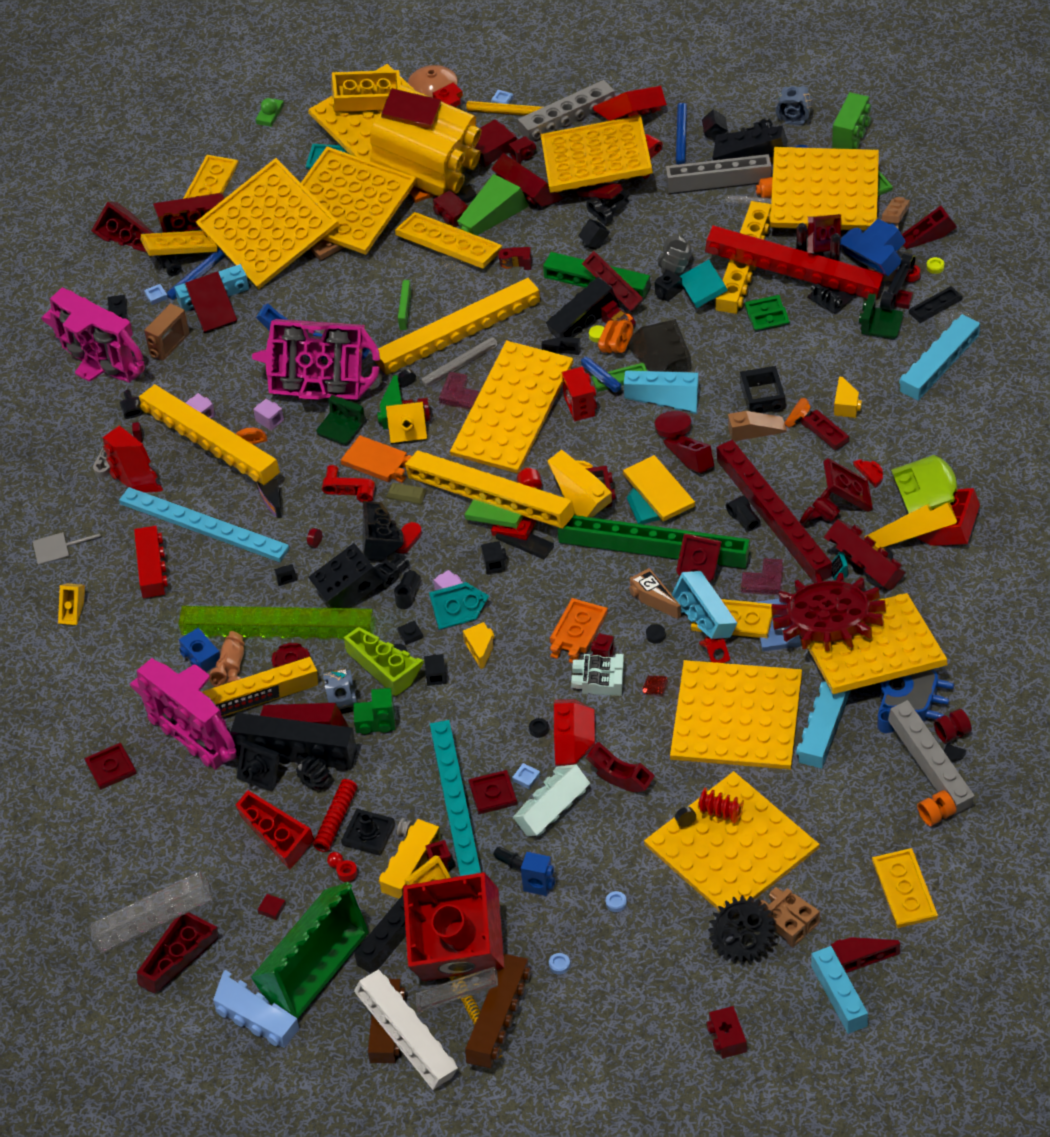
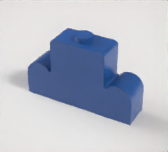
M877 219L864 232L860 228H853L841 238V248L850 257L889 276L901 263V258L896 251L906 241L894 224H888Z

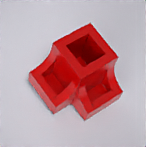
M452 82L432 94L433 98L440 99L441 102L457 108L461 104L460 98L463 96V91Z

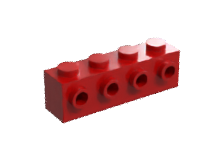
M157 525L134 529L142 597L148 598L165 595V587H168L167 576H163V573L167 571L165 561H162V558H165L164 548L160 547V544H163L162 532L158 533Z

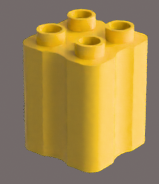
M403 85L398 87V90L427 96ZM441 102L432 129L381 118L380 113L370 131V143L372 145L370 161L416 177L417 182L414 187L435 196H440L449 190L457 194L465 178L462 173L467 168L473 170L479 162L481 152L475 149V146L480 139L481 129L476 127L475 115L444 102Z

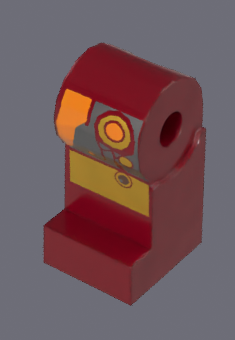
M511 247L499 251V264L502 268L524 267V270H531V247Z
M613 300L601 309L602 321L605 323L610 320H629L633 327L636 326L634 318L619 309L618 304Z

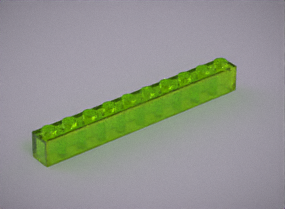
M181 606L178 625L181 635H187L199 628L206 637H227L230 631H235L243 637L344 639L346 635L358 627L373 634L374 615L373 609Z

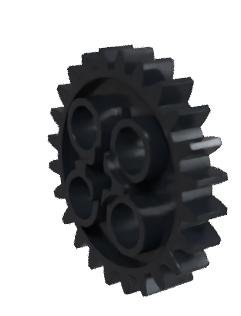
M741 895L740 901L733 897V903L730 904L727 900L725 901V908L718 906L721 912H713L716 920H710L709 922L714 927L708 929L711 934H714L709 937L714 942L712 947L718 949L717 953L720 956L724 955L723 958L725 960L731 958L734 964L738 959L741 964L745 963V959L753 963V956L761 959L759 953L767 954L765 947L773 946L769 940L776 939L771 932L777 931V928L772 925L776 923V920L771 917L773 912L768 910V906L765 903L762 904L759 899L754 902L752 896H749L746 901V898ZM740 914L736 921H732L734 915ZM759 918L758 924L751 926L752 921ZM752 932H760V934H759V935H756V934H753ZM734 934L732 940L726 941L728 935ZM750 938H754L753 943L749 946H746L747 940Z

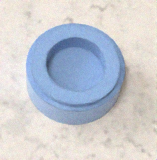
M614 891L607 895L606 907L608 910L620 912L625 909L627 900L623 893Z
M563 953L552 955L549 959L550 970L555 974L566 973L570 968L569 957Z

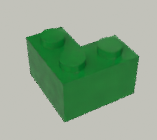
M391 688L372 689V702L354 703L356 733H385L396 730Z

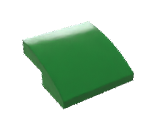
M780 295L752 300L744 304L754 331L790 324Z

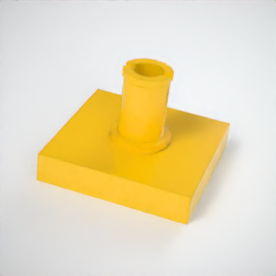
M423 402L386 406L390 443L427 439Z
M435 855L404 881L407 885L451 877L440 857Z

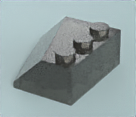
M676 319L641 327L631 336L627 349H630L633 355L645 364L648 371H691V356Z

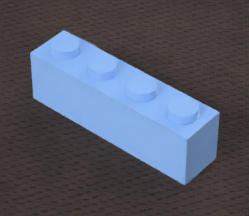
M225 970L213 999L216 1012L221 1017L225 1018L227 1016L240 1027L245 1026L249 1028L254 1035H261L267 1038L272 1045H280L285 1048L299 1030L297 1018L275 1003L272 1006L269 1005L265 996L259 992L256 995L247 988L246 983L241 980L237 983L230 978L232 974Z

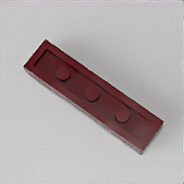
M595 251L582 263L596 278L600 277L610 285L615 296L631 312L644 300Z

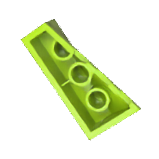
M360 627L344 637L346 652L385 688H391L392 694L395 697L411 686L424 664V660L413 658L410 656V653L394 648L393 644L379 640V637Z

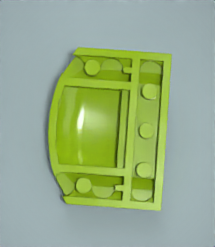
M932 455L891 469L908 514L927 504L930 505L931 509H934L947 502H954L955 497L952 495L954 492H957L956 477L952 468L942 458Z

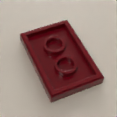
M391 88L381 113V118L432 129L441 106V100Z
M841 214L808 217V253L830 251L831 236L834 233H838L841 237Z
M218 271L185 282V287L203 333L237 321Z
M829 458L823 461L828 490L867 512L871 511L873 506L868 480Z

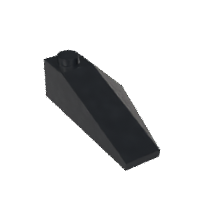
M363 501V554L371 561L383 560L403 546V532L401 529H397L396 522L390 519L389 512L382 502Z

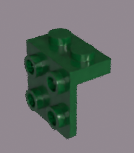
M869 293L867 300L863 301L862 311L864 312L860 313L859 316L861 334L896 339L901 327L903 312L898 310L889 311L876 307V294Z
M331 395L328 399L330 413L317 428L316 432L319 436L347 445L365 423L363 406Z

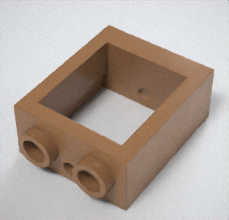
M170 303L144 330L149 354L153 358H159L164 361L190 334L184 309ZM171 328V331L162 340V336Z

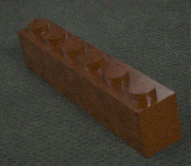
M503 954L504 968L497 969L465 1048L466 1063L491 1068L494 1060H498L500 1044H504L506 1029L511 1027L512 1014L518 1009V998L523 996L525 990L524 983L530 979L531 968H528V958Z

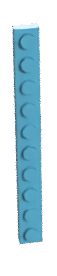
M130 487L119 499L120 504L278 562H281L290 550L288 544Z

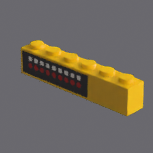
M311 657L202 691V693L215 703V706L221 712V717L317 686V669Z

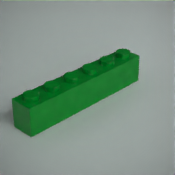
M550 252L543 265L544 278L584 288L596 279L582 265L585 261L584 259ZM610 266L645 299L651 288L650 275Z

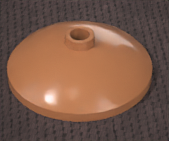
M428 65L419 68L408 79V84L415 91L432 98L433 92L452 82L457 85L458 82L452 70L440 65Z

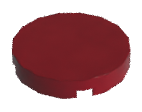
M682 411L665 412L658 416L654 422L657 433L665 438H675L679 434L683 436L692 427L691 417Z
M287 643L281 645L276 652L274 651L271 661L273 668L308 658L310 654L308 649H305L299 643Z

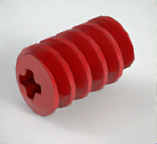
M705 787L699 798L698 809H700L702 814L708 812L709 816L715 814L718 819L723 816L725 821L731 818V822L736 823L742 814L744 800L740 804H738V797L730 801L729 794L723 799L722 792L715 797V790L707 794V788Z

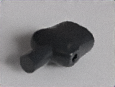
M125 390V399L120 401L124 418L130 419L141 416L143 412L140 407L139 397H132L131 391Z

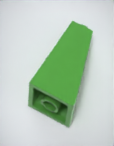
M493 174L457 222L461 230L479 235L521 212L529 205L521 187Z

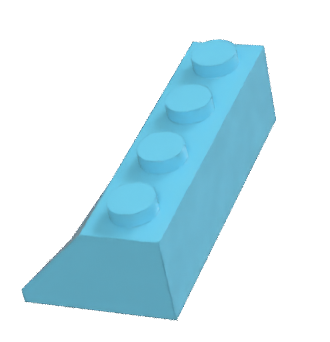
M625 371V399L643 403L652 402L656 403L657 406L664 407L665 405L674 407L675 410L682 411L684 409L690 411V413L697 414L698 373Z
M701 571L682 572L671 594L681 605V613H686L688 619L691 622H696L698 628L711 639L730 638L737 622Z

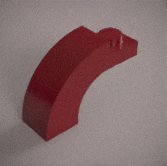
M600 742L595 743L586 756V759L598 769L596 772L598 776L626 791H645L655 777L641 762L638 764L626 763L614 756Z

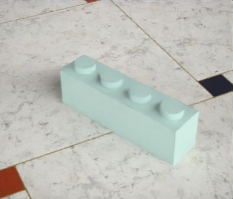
M577 764L556 767L553 770L555 775L547 777L544 781L545 786L533 793L534 799L526 801L513 816L526 836L537 837L543 834L546 830L545 827L559 818L558 814L568 809L576 797H580L586 792L585 788L590 782Z

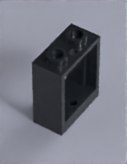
M776 366L740 372V385L748 411L766 413L786 409V397ZM774 383L778 395L757 399L752 398L749 387Z

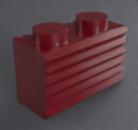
M451 190L433 199L435 214L441 215L446 224H451L453 227L459 226L457 221L468 208V205Z

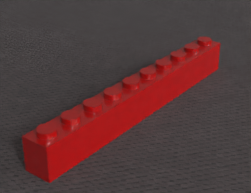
M712 225L706 241L705 252L811 283H819L822 286L849 294H857V296L868 298L870 293L876 294L877 299L884 274L714 225Z

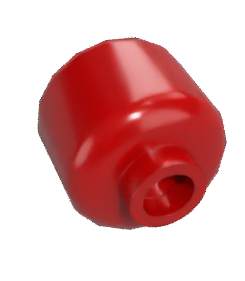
M524 468L518 473L517 483L539 490L542 489L541 476L536 469Z

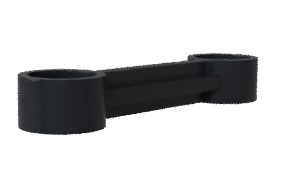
M903 253L899 269L888 291H884L881 297V309L889 311L894 309L897 295L908 273L914 269L916 255Z

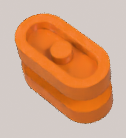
M610 320L606 323L598 341V347L602 353H623L626 350L633 334L631 321Z

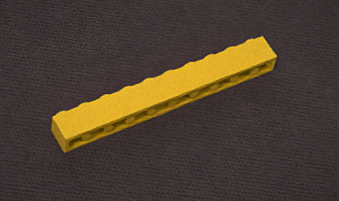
M529 278L517 282L378 348L380 360H375V362L385 375L394 373L400 368L411 365L421 358L428 357L430 354L442 350L453 343H457L463 338L474 335L484 328H489L491 325L520 313L526 308L535 306L540 302L539 289Z
M154 384L139 396L140 407L145 413L151 414L156 420L162 421L169 428L175 429L180 435H184L193 443L202 446L204 450H208L217 458L223 459L228 465L234 466L242 474H247L255 482L258 481L265 485L280 473L277 459Z
M417 450L405 463L408 478L562 529L575 514L572 500L532 488Z

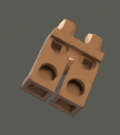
M775 887L769 894V899L773 901L770 904L761 900L762 904L765 903L768 906V910L773 912L771 917L776 920V923L772 924L777 928L775 932L785 938L787 944L792 948L820 923V911L797 895L792 894V891L788 888L782 891Z

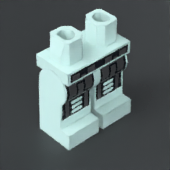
M584 654V660H573V673H583V675H572V688L582 689V694L622 696L624 654H616L615 657Z

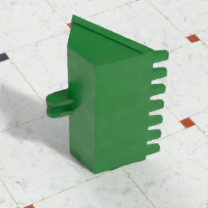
M349 882L325 889L251 976L262 995L265 996L270 1004H277L297 1019L369 933L352 891V884Z

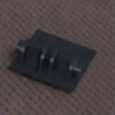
M813 283L811 286L812 293L807 298L836 314L857 294H849L822 286L819 283Z

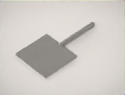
M63 532L33 541L37 563L40 565L69 557L68 546L101 537V534H95L68 543L65 541Z

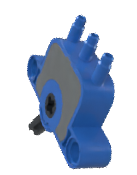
M934 669L876 683L882 700L878 711V730L882 733L894 731V728L888 721L890 709L907 700L923 722L927 718L937 719L944 716L942 713L931 710L933 702L949 704L948 698L936 695L937 687L953 689L954 683L938 679L937 672Z

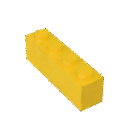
M417 819L415 824L410 826L407 837L399 844L398 852L395 856L391 857L387 870L382 872L379 877L382 893L398 899L403 895V886L407 885L404 880L427 862L425 845L439 842L441 839L439 826Z

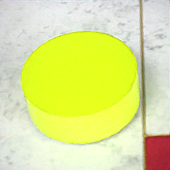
M937 257L930 258L926 264L927 271L932 274L941 273L944 270V261Z
M600 325L591 327L589 330L590 340L598 343L605 327Z

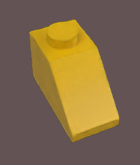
M839 377L834 402V416L856 418L857 411H861L862 400H859V392L843 377Z
M69 583L60 585L58 624H78L84 604L85 585Z
M482 622L463 630L464 643L480 669L485 667L493 649V639H495L492 629L487 628L485 623Z

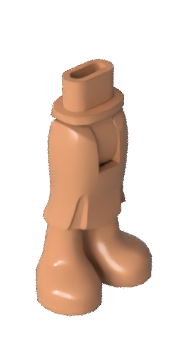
M230 631L229 636L225 638L220 658L216 662V668H213L209 673V681L214 687L242 679L237 675L240 673L245 643L243 636L235 631Z

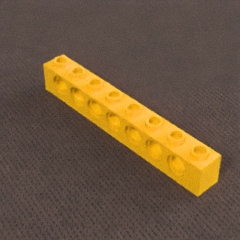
M751 201L740 233L766 240L765 234H768L770 230L771 204ZM730 259L722 280L728 291L716 297V311L737 314L738 309L743 306V295H747V284L751 283L753 277L752 270L755 271L756 266Z

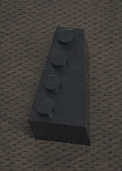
M783 126L718 134L715 139L712 159L714 161L769 154V158L773 157L774 147H787L788 140Z
M600 277L591 281L569 303L565 304L561 310L549 318L546 324L550 333L556 338H573L582 332L583 327H590L595 324L594 321L602 317L601 309L612 300L620 308L613 288Z

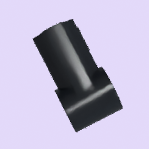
M744 495L726 503L729 515L732 518L736 517L746 530L752 531L760 525L759 517L751 509L750 503Z
M409 570L405 572L400 584L394 588L395 603L399 609H408L413 604L412 598L421 580L420 575L415 571Z

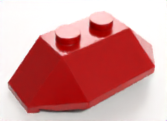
M558 699L554 701L555 766L576 765L579 759L595 744V711L576 699Z

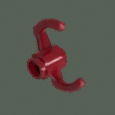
M828 487L821 494V498L818 497L812 504L813 507H808L799 521L802 526L808 521L820 517L829 522H832L837 517L840 510L838 506L831 502L830 495L832 492L828 490Z

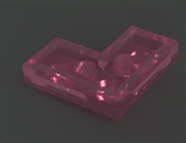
M449 372L439 396V403L472 408L479 395V391L464 388L467 382V375Z
M764 558L762 573L743 572L741 592L779 594L783 559Z

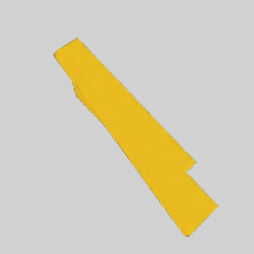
M950 502L934 510L927 504L868 534V536L876 541L875 546L878 548L885 547L955 524L957 519Z

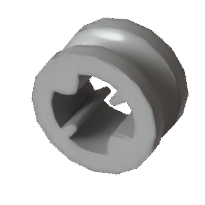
M402 818L398 824L397 835H404L406 838L410 826L414 825L413 821L409 820L407 822L405 818Z

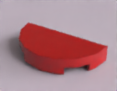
M863 459L853 461V466L874 488L881 484L883 469L875 461H863Z

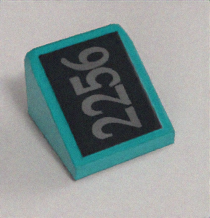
M839 552L832 561V577L834 580H836L839 573H843L844 578L848 577V564L843 552Z

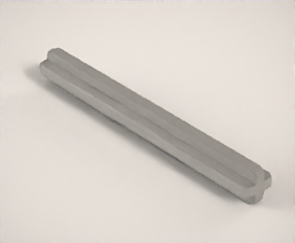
M494 337L487 339L421 379L422 384L425 387H429L497 347L496 339Z

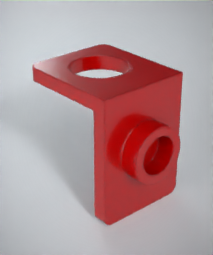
M707 636L705 640L699 641V644L707 649L711 662L724 663L730 660L723 638L711 639ZM720 648L723 650L724 655L721 659L716 660L713 654L716 649Z

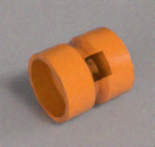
M945 790L934 794L932 799L926 798L917 804L920 817L930 827L939 823L942 818L946 819L956 813L955 803Z

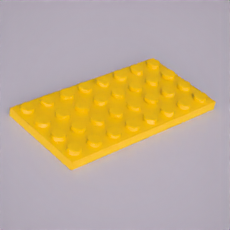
M506 340L450 450V455L518 474L563 385L562 372L571 369L574 363L573 358Z

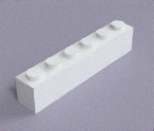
M379 969L361 979L354 992L432 1090L450 1080L458 1069L454 1059L449 1057L443 1050L441 1043L435 1040L428 1027L418 1019L415 1011L406 1004L402 995L390 984L389 979Z

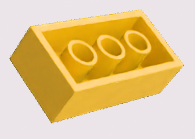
M399 70L332 72L331 88L334 112L383 110L391 88L398 89L401 85Z

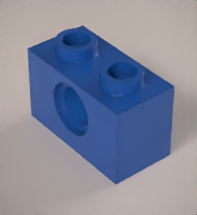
M199 628L179 639V651L184 658L187 657L191 666L195 664L205 672L216 666V662L220 658V652Z
M526 852L521 866L523 891L547 896L549 889L553 890L555 877H553L554 866L551 865L550 856Z

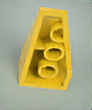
M562 449L548 460L550 469L559 484L563 497L572 500L574 515L592 518L612 502V492L597 477Z

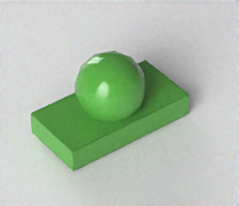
M272 98L264 99L261 102V111L255 119L256 124L272 127L284 106V101Z

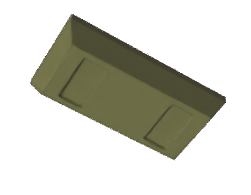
M392 482L386 498L422 505L427 489Z

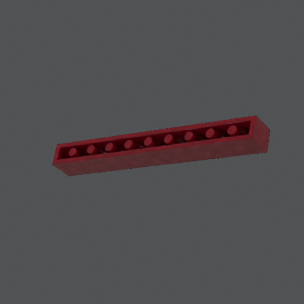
M732 439L717 446V462L810 579L815 583L816 574H820L823 581L832 577V562L734 440Z

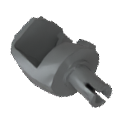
M675 234L674 236H669L664 242L663 255H659L657 261L661 266L662 272L666 273L670 270L674 274L681 276L691 257V245L683 235Z

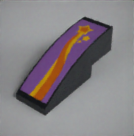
M272 479L265 485L257 481L258 489L265 505L277 518H282L278 479Z

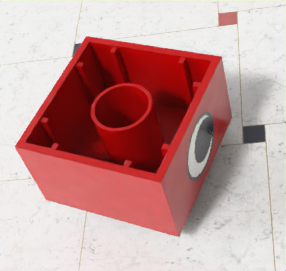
M485 872L403 886L408 967L422 981L504 968L499 890Z

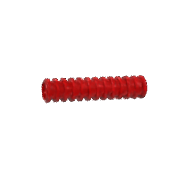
M350 779L341 780L329 810L320 826V830H318L313 841V846L321 852H328L330 850V846L340 828L339 826L342 824L347 813L346 811L358 788L354 781Z

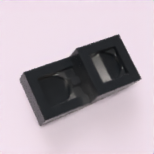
M553 338L544 340L541 343L542 350L560 355L561 353L579 355L581 351L580 338Z

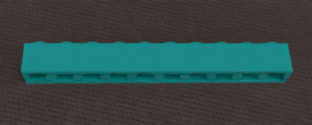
M450 721L430 723L459 876L481 873Z

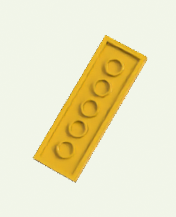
M416 212L395 229V235L482 269L502 249L501 244Z

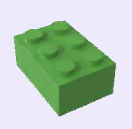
M849 92L833 124L832 149H858L860 138H863L865 134V127H869L871 117H869L871 110L869 96Z

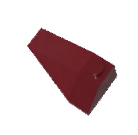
M118 202L106 203L91 230L105 241L118 242L122 246H132L133 249L143 252L147 251L141 242V234L154 233Z

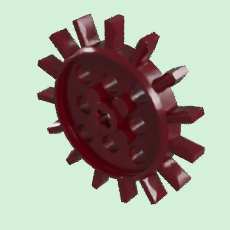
M843 573L838 574L836 581H823L821 575L816 574L815 583L807 586L796 580L794 581L796 593L793 595L780 591L779 602L785 604L771 605L772 616H781L772 618L774 630L789 627L783 631L784 641L787 642L799 635L803 637L801 639L802 649L805 650L812 641L823 642L825 651H830L831 642L843 640L851 648L853 647L852 636L857 633L868 639L872 638V628L867 626V624L883 626V614H878L877 612H886L885 600L873 601L880 598L878 587L863 592L862 590L865 588L864 578L861 577L855 583L849 584L844 582Z

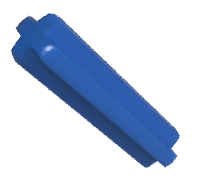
M588 356L581 359V365L613 392L621 390V383Z

